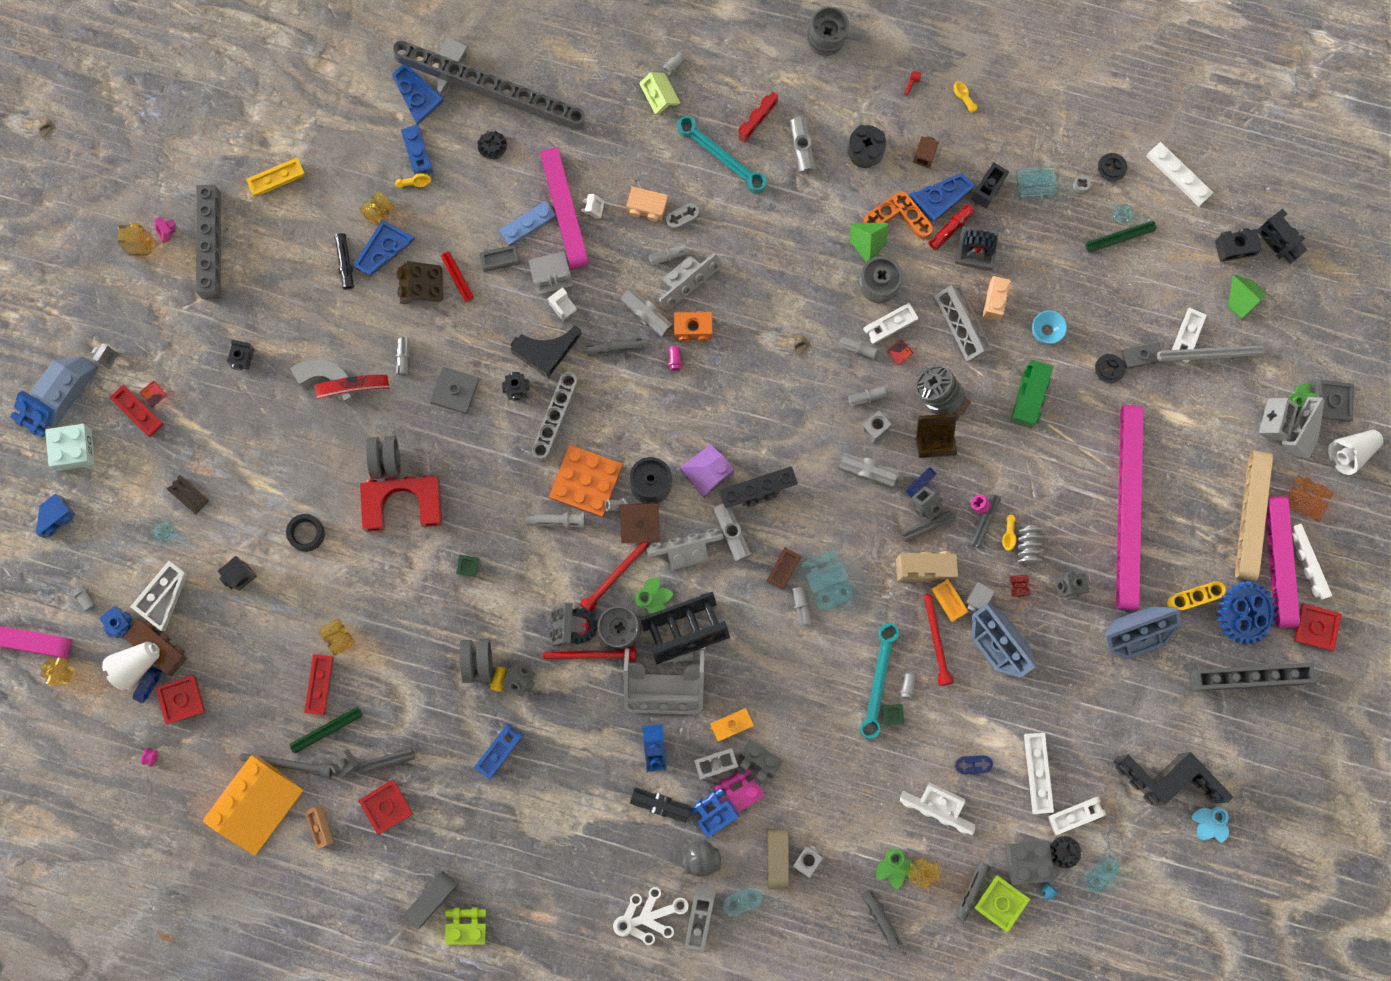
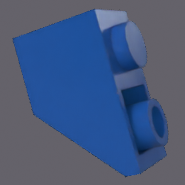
M55 493L39 506L35 533L44 539L54 535L56 529L61 525L68 524L72 517L76 515L66 501Z
M662 724L643 726L647 772L667 770Z

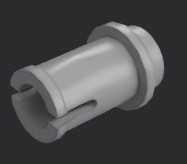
M676 52L668 62H664L663 70L668 75L674 74L675 70L685 61L683 54Z
M622 498V500L607 499L605 501V510L607 512L620 511V504L631 503L626 498Z
M81 586L73 591V597L77 598L84 612L96 606L88 594V588Z
M904 674L903 688L900 691L901 698L912 700L913 696H915L916 675Z

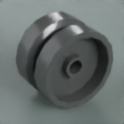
M873 257L862 268L859 279L861 293L866 299L874 303L890 301L898 293L903 277L902 270L898 263L890 257Z
M379 437L367 438L366 456L371 480L382 479L384 473H386L388 478L400 477L401 460L397 437H384L383 445Z
M479 639L476 650L472 640H461L459 661L462 682L474 683L476 674H478L481 682H492L493 663L490 639Z

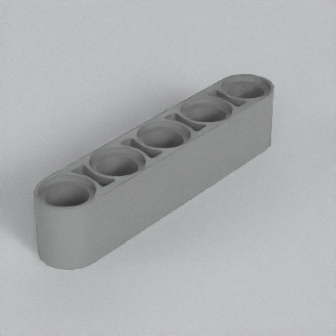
M566 372L560 377L533 444L532 453L538 462H546L550 458L577 391V378L572 372ZM568 379L574 381L571 386L564 385V382ZM564 396L567 398L565 403L557 402L559 397ZM559 414L560 418L553 421L550 419L551 415ZM546 431L553 432L550 438H545L543 435ZM540 448L546 449V453L542 456L536 454Z

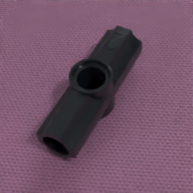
M636 787L630 800V804L647 809L649 812L662 817L667 816L685 823L691 810V806L674 801L672 798L662 794H654Z

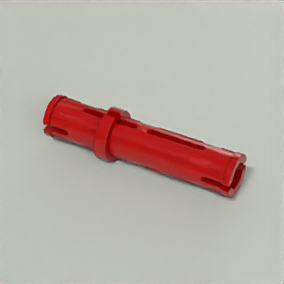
M966 204L960 212L954 214L950 222L928 242L929 246L937 251L975 213L973 207Z

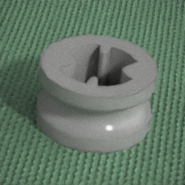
M1080 175L1073 182V190L1078 194H1084L1090 188L1091 181L1087 176ZM1079 182H1084L1085 186L1079 187L1078 184Z

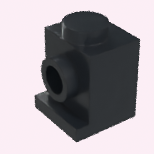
M232 339L227 363L234 370L242 371V368L249 370L255 348L250 343Z

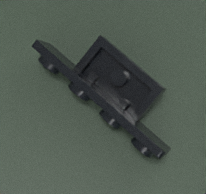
M790 466L723 488L719 493L725 508L741 503L742 506L752 507L759 504L758 501L764 499L770 501L777 498L776 495H779L780 490L795 486L798 482L793 468Z

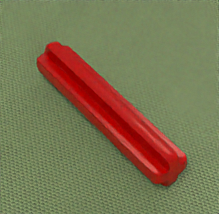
M449 251L443 253L441 258L464 301H471L474 299V296Z

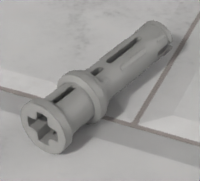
M565 512L563 515L527 514L526 524L527 526H563L565 529H569V527L585 529V512L581 514Z

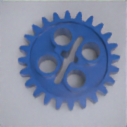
M1246 581L1239 582V585L1233 584L1232 589H1226L1228 596H1221L1224 599V603L1218 602L1222 609L1217 610L1218 613H1221V617L1217 618V620L1223 621L1219 627L1224 628L1223 634L1229 635L1228 639L1235 640V643L1249 645V643L1256 644V641L1262 642V636L1268 637L1267 630L1273 631L1270 625L1276 624L1273 617L1278 616V614L1273 613V610L1278 607L1272 605L1275 598H1269L1271 592L1266 591V587L1260 586L1259 583Z

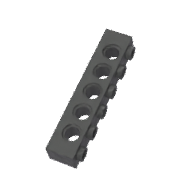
M215 184L196 185V293L201 299L221 298V192Z
M1314 663L1202 669L1189 672L1192 692L1316 683Z

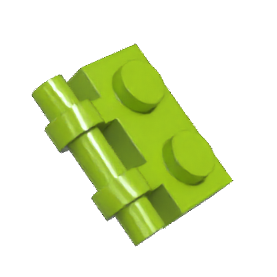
M460 907L446 909L445 917L453 918V923L445 924V945L486 944L487 923H479V917H486V909H479L478 907H472V909H460ZM461 917H471L472 923H460Z

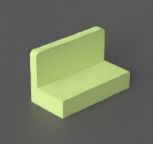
M650 72L639 83L655 114H660L669 105L680 104L665 73Z

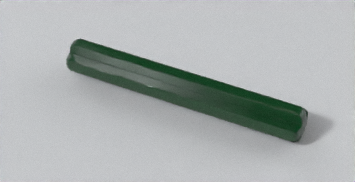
M1149 221L1089 241L1085 246L1088 252H1093L1154 232L1157 227L1154 221Z
M356 707L290 743L291 751L297 753L361 718L363 714L360 708Z

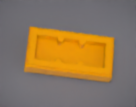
M949 579L931 589L951 622L969 612Z
M746 708L710 723L718 742L754 726Z

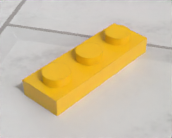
M294 158L247 178L246 181L255 198L306 175L299 159Z

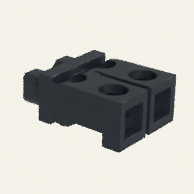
M1281 209L1258 228L1257 232L1275 253H1278L1276 255L1278 259L1284 256L1291 264L1307 251L1306 247L1301 243L1305 237L1303 235L1299 236L1298 230L1289 225L1284 218L1287 213L1284 209Z

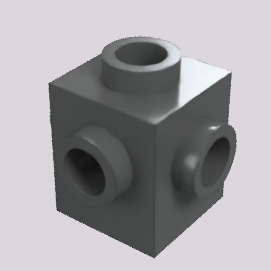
M926 486L911 498L916 506V513L930 521L945 509L941 503V496Z
M1074 571L1064 572L1063 576L1055 578L1059 597H1067L1068 600L1078 599L1079 595L1089 593L1086 573L1075 574Z
M516 661L508 670L502 686L522 697L526 691L530 692L535 684L533 679L536 673Z

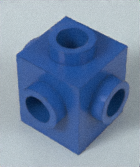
M116 606L99 618L105 626L103 627L104 632L109 637L123 638L133 626L131 623L133 619L127 611L123 612L121 608Z

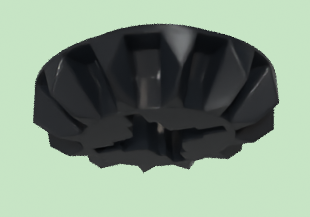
M496 130L481 134L478 141V150L483 157L497 159L505 153L507 142L503 134L498 133ZM494 139L496 145H493L490 151L489 144L486 143H491Z
M1108 153L1102 156L1098 162V171L1101 174V178L1104 177L1107 181L1115 182L1122 179L1127 172L1126 160L1117 153ZM1114 162L1115 169L1112 173H1110V168L1107 166H1110Z
M1105 354L1097 360L1095 374H1097L1099 380L1106 382V384L1116 383L1125 374V364L1117 355ZM1107 364L1115 368L1112 371V375L1109 371H1104L1107 368Z
M1058 837L1050 845L1051 860L1060 868L1076 866L1081 859L1082 850L1079 843L1072 837ZM1066 846H1068V851L1071 852L1073 856L1070 855L1064 858L1063 853L1060 850H1058V848L1065 849Z

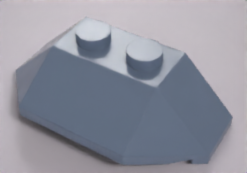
M84 357L53 360L31 390V395L54 410L49 425L51 428H56L99 368Z
M989 603L972 614V640L996 671L1021 678L1036 667L1030 645L1006 614Z
M1148 607L1115 619L1105 633L1108 651L1130 659L1165 646L1176 631L1182 627L1179 609Z

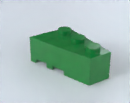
M1030 360L1023 371L1010 419L1011 423L1031 429L1035 424L1039 423L1041 418L1039 411L1045 403V392L1050 384L1052 365Z

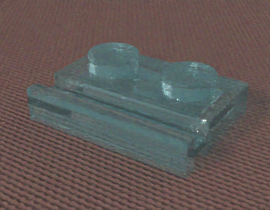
M1054 166L1016 170L1019 197L1056 194Z

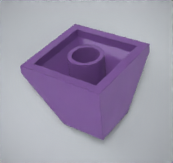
M711 445L680 467L703 497L734 475V469Z

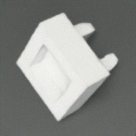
M588 194V198L583 200L586 208L581 209V211L586 215L599 219L602 216L604 200L595 194Z

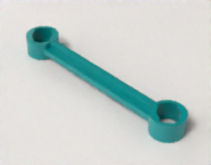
M684 116L679 119L677 126L680 136L684 138L691 137L745 180L748 183L750 192L759 194L765 190L766 178L762 173H753L697 129L695 120L692 117ZM685 122L691 123L692 130L688 132L683 131L681 124ZM752 179H761L763 181L762 187L754 188Z
M892 623L882 625L878 631V637L881 640L866 720L860 725V733L866 739H873L880 733V725L877 721L892 643L899 635L898 628ZM886 627H891L895 631V635L885 640L881 632ZM868 723H874L877 728L876 732L869 736L865 735L863 727Z

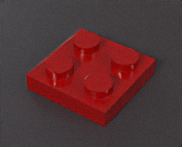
M1304 603L1301 604L1299 612L1300 624L1296 628L1293 642L1331 652L1335 651L1342 613Z
M195 675L155 687L165 725L206 713Z
M395 780L389 781L358 800L377 835L413 815Z

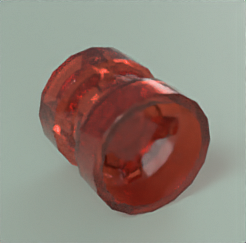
M1029 575L1009 577L1010 584H1012L1011 597L1031 595L1030 588H1028Z

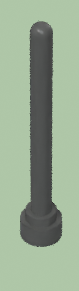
M242 753L239 759L246 762L252 754ZM260 756L272 766L315 772L321 775L322 778L331 779L333 774L330 766L334 764L329 762L315 765Z

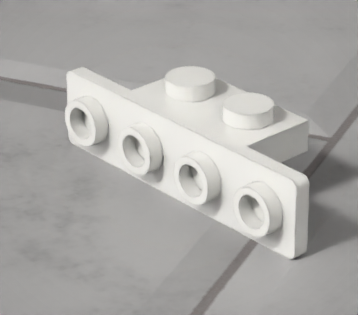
M930 782L921 799L906 791H902L900 802L904 806L915 808L927 817L932 816L944 825H951L963 834H974L975 824L958 817L965 804L964 798Z

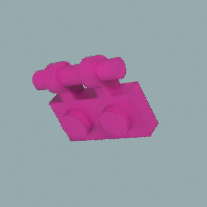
M749 767L744 775L736 771L735 775L728 779H722L720 784L714 787L716 791L721 787L725 790L727 796L721 799L724 803L730 799L738 812L765 797L760 786L753 782L754 780L749 783L746 780V777L752 774ZM740 781L743 786L733 792L730 786Z

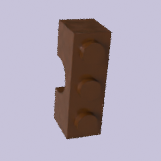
M138 619L123 638L133 646L145 642L156 644L159 648V658L154 664L165 674L173 676L188 659L184 655L185 651L177 644L173 646L169 642L171 639L163 632L159 634L155 631L156 627L148 620L142 621Z

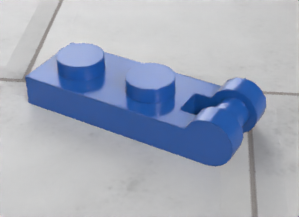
M419 125L401 129L414 175L423 172H433ZM421 162H424V163H425L424 165H420V166L417 165L418 163H421Z
M509 723L474 766L476 770L489 780L524 736L521 732L517 733L513 730V726ZM507 735L512 738L510 743L504 740Z

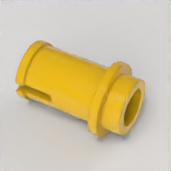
M495 667L492 683L489 684L491 686L490 690L502 692V689L505 688L502 686V682L508 669Z

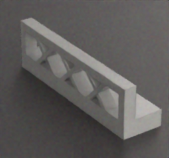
M961 284L950 285L934 296L967 362L993 350ZM947 293L951 298L949 305H946L942 299V296ZM952 310L957 311L959 314L957 322L951 318ZM961 326L967 330L966 338L961 337L959 334ZM969 343L973 344L976 352L971 355L967 350Z

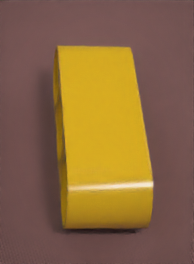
M1215 581L1177 593L1168 599L1167 607L1178 608L1179 612L1216 601L1222 598V595H1225L1226 587L1223 583ZM1211 587H1215L1217 589V596L1212 594ZM1193 593H1197L1200 596L1199 602L1194 600ZM1176 598L1182 602L1181 608L1176 606Z

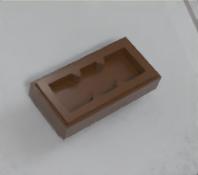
M784 547L766 582L783 591L802 556Z

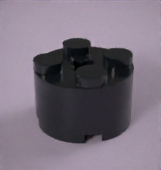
M858 126L850 136L847 149L852 163L860 168H871V166L880 163L886 148L885 133L875 126Z

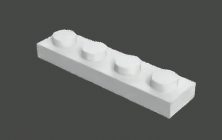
M1161 142L1146 155L1198 207L1214 193Z
M1302 524L1291 527L1292 541L1297 550L1296 555L1302 561L1306 578L1311 582L1313 595L1317 597L1318 601L1332 596Z
M1045 733L1024 734L1033 814L1054 813Z

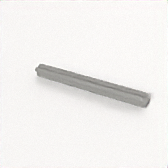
M1261 345L1166 350L1157 352V360L1162 362L1255 357L1264 355L1265 348Z

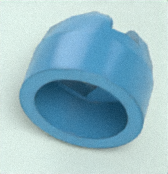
M1048 882L1041 888V895L1045 896L1044 898L1047 900L1053 899L1059 893Z

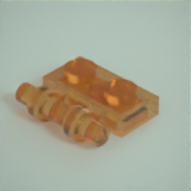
M1298 475L1294 482L1300 484V488L1292 487L1287 495L1289 508L1319 522L1328 506V503L1322 501V498L1324 496L1331 499L1333 492L1327 490V487L1324 485L1319 486L1311 482V479ZM1307 489L1316 492L1315 497L1306 493Z

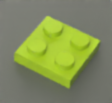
M995 875L974 906V909L1008 933L1030 899L1001 877Z

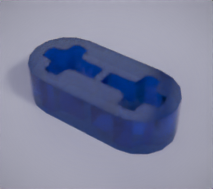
M929 467L905 490V493L912 498L937 473Z
M151 666L137 686L132 698L143 704L156 686L162 671Z
M985 755L964 756L955 761L954 767L957 773L961 775L984 774L991 771L993 762L990 757ZM984 759L985 762H988V766L983 770L981 766L976 767L975 763H980ZM962 760H965L966 764L972 763V767H968L963 771V768H959V764L962 763Z

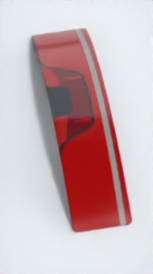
M387 375L348 377L314 386L317 399L361 390L390 389Z

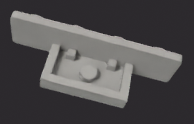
M713 253L701 264L689 256L662 278L664 284L670 288L669 291L659 298L664 311L668 312L722 267L717 254Z
M712 528L705 533H692L685 538H672L669 542L653 543L646 550L648 557L668 553L671 569L675 570L709 561L705 543L721 540L724 537L721 529Z

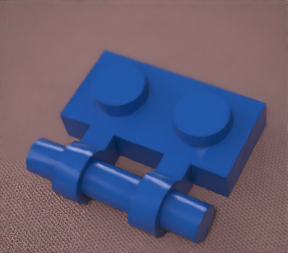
M20 391L17 394L14 408L20 414L13 412L10 417L19 426L28 428L29 432L33 435L44 437L46 431L42 429V426L47 427L50 425L54 410L25 391Z
M722 787L717 791L713 790L710 792L707 798L704 800L700 799L691 808L693 815L701 814L702 818L696 822L707 838L740 817L730 799L724 803L722 802L721 797L726 794ZM713 803L716 808L709 812L707 807Z

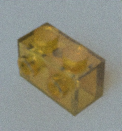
M130 223L129 225L118 226L117 243L129 256H151L155 242L142 225Z

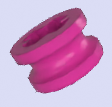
M982 494L976 495L971 501V507L979 514L986 513L991 505L990 501Z
M147 747L142 754L141 764H148L149 767H153L158 757V750L151 751V748Z

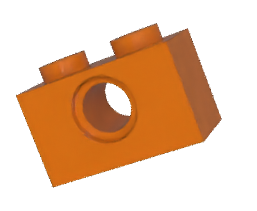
M674 312L675 340L688 342L690 339H697L699 342H706L708 339H712V312ZM694 324L698 326V329L691 331L688 327Z

